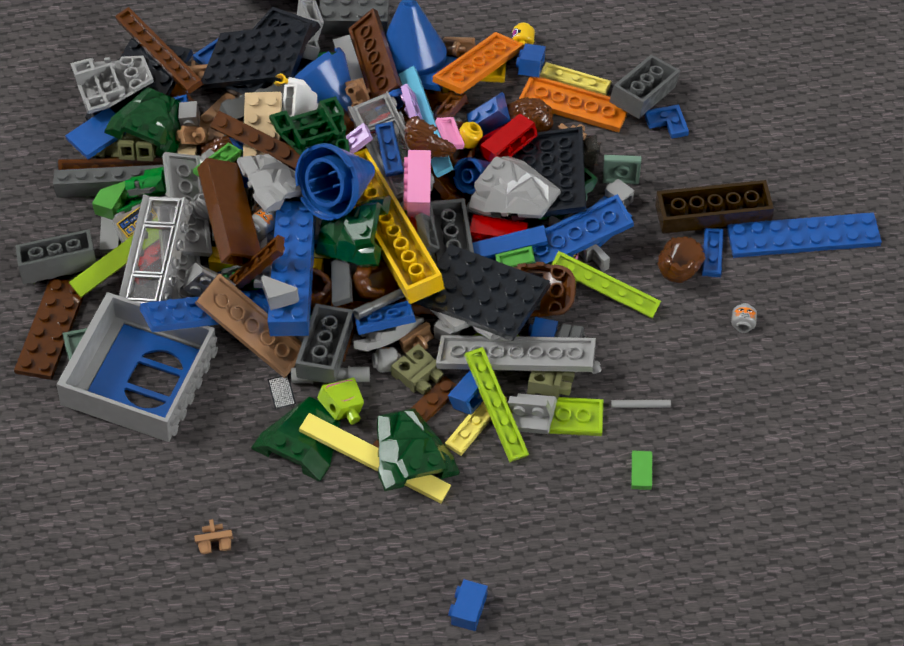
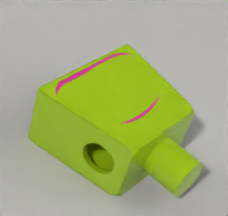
M354 377L321 387L317 398L335 420L347 418L352 425L360 421L359 413L363 407L364 400Z

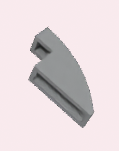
M298 0L297 15L316 21L321 26L308 41L302 57L315 60L320 51L318 38L324 21L316 0Z

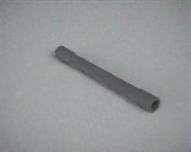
M398 289L373 302L353 309V314L359 320L382 307L404 298L405 295L401 289Z

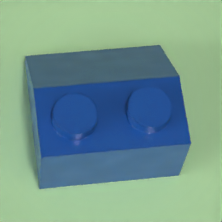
M503 92L466 114L468 122H475L481 127L483 136L511 120Z

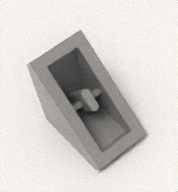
M265 275L261 277L270 310L299 302L297 287Z

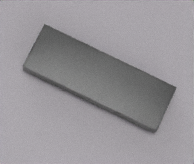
M340 259L331 261L332 304L334 307L353 302L352 263H344Z

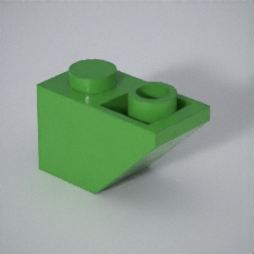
M125 181L100 189L92 202L95 215L111 220L115 218L116 211L123 208L126 201L130 199L127 196L128 191L125 189Z

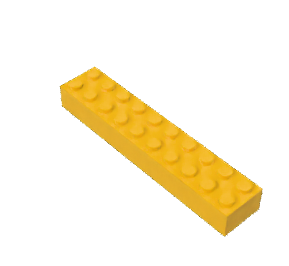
M367 148L354 153L372 162L375 167L374 177L356 204L372 197L388 195L391 197L388 215H379L374 242L382 248L381 255L409 304L445 289L442 274Z

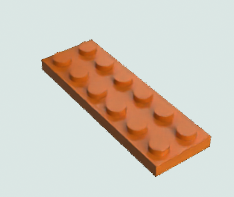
M495 32L433 75L432 82L455 93L463 94L520 53V49L523 50L524 44Z
M530 76L519 99L527 97L540 98L552 108L553 114L618 133L628 112L610 103L609 96L540 76Z

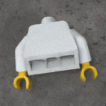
M281 73L275 76L282 80V82L275 81L274 84L276 86L286 84L284 85L282 111L286 110L289 116L292 117L317 110L319 104L317 103V94L311 90L304 80L292 77L287 79Z

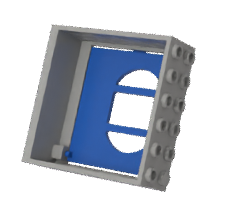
M107 292L56 384L60 405L169 442L172 436H176L180 420H184L187 413L186 408L188 404H192L195 396L194 392L196 388H200L202 376L210 368L211 358H215L218 347H216L217 337L215 336V328L202 326L152 333L140 311V303ZM152 352H166L175 356L180 361L183 369L180 370L144 358L143 356ZM140 363L179 376L180 378L171 395L165 396L128 383L137 364ZM129 390L164 402L165 404L155 408H142L131 403L124 391Z

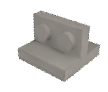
M518 393L517 397H509L508 404L519 432L549 434L557 403L556 396Z

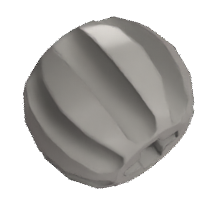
M200 192L191 200L193 204L192 215L199 220L209 219L204 194Z

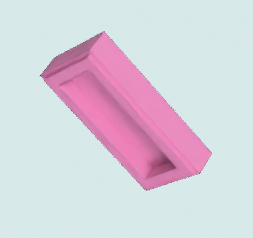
M454 117L437 118L435 123L441 138L453 143L456 149H463L465 144Z

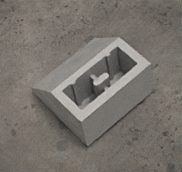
M195 263L185 273L183 290L200 297L219 273ZM225 277L229 282L236 286L234 282H232L229 278Z

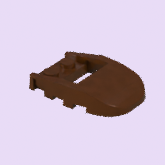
M424 89L432 112L438 105H441L433 114L435 120L437 118L454 117L464 104L469 103L466 93L456 95L454 91L450 90L448 93H445L442 89L441 91L428 92L427 89ZM404 104L397 111L402 112L405 123H407L410 118L404 110L406 104Z
M544 262L533 264L521 263L514 267L530 274H543V278L549 280L551 284L541 299L540 310H534L529 318L560 316L570 310L576 293V280L570 269L562 265H550Z

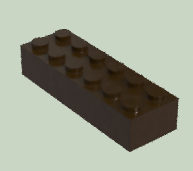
M766 180L657 191L655 203L662 234L704 230L705 228H723L730 224L772 221L774 211Z

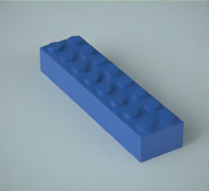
M284 201L280 210H276L274 238L277 235L285 237V251L281 257L273 261L271 278L297 287L299 302L274 310H270V307L268 308L267 323L270 336H309L316 216L304 206L302 201Z

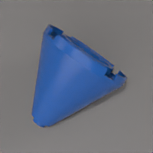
M402 0L385 34L398 76L401 72L412 66L417 69L419 76L430 74L445 64L447 60L446 45L417 1Z
M340 47L334 49L335 54L331 55L329 51L301 70L295 78L304 80L311 90L317 94V103L336 96L340 105L348 112V107H351L352 101L345 91V83L351 81L346 55Z
M321 143L307 148L299 157L295 170L296 187L300 186L303 197H300L301 201L313 215L323 220H334L342 218L351 212L374 177L375 167L372 162L332 144Z

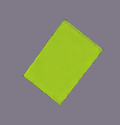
M558 398L549 433L602 436L603 399Z

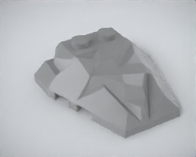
M144 56L121 57L117 61H111L110 57L104 58V61L94 62L93 58L70 63L88 114L107 109L154 82Z
M271 155L245 156L237 159L243 176L249 178L248 187H253L255 191L253 194L254 199L265 212L280 210L285 198L303 197L300 186L296 187L295 171Z
M497 156L476 180L474 185L475 192L471 196L469 209L483 215H491V212L501 213V216L515 213L518 214V217L542 218L561 191L526 162L510 156H503L502 158Z

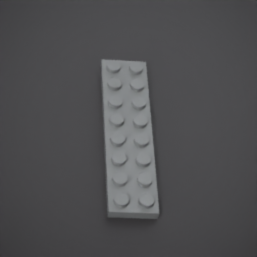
M441 335L436 367L437 369H470L464 354L483 347L493 370L593 372L596 338L516 337L514 341L503 337L491 340L485 336Z

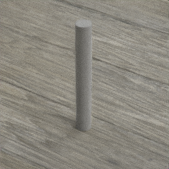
M611 400V408H671V400Z

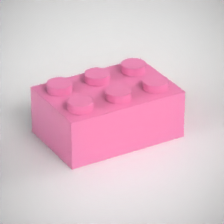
M408 150V157H404L403 210H407V217H415L419 213L430 216L431 150Z

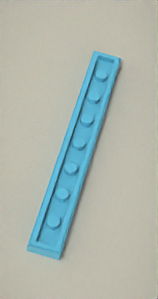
M412 66L399 74L402 85L408 84L414 91L422 119L429 125L433 124L437 127L417 69ZM437 128V130L434 131V134H437L438 137L441 138V135ZM449 156L433 157L431 159V165L437 178L453 170Z

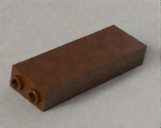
M206 158L198 166L197 170L220 262L243 266L261 248L239 165L234 162Z

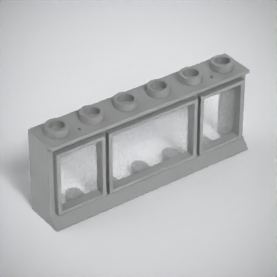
M387 91L385 94L366 102L348 107V116L353 119L355 129L362 123L368 126L373 140L365 146L399 204H402L404 202V174L390 177L385 176L375 125L393 122L404 169V157H408V150H410L405 141V125L403 123L405 120L402 112H398L396 109L397 103L393 96L390 97ZM431 173L430 191H433V183H435V180Z
M143 194L119 296L138 303L172 299L173 288L176 285V275L181 263V253L185 247L184 240L189 229L188 223L193 212V204L185 197H150Z

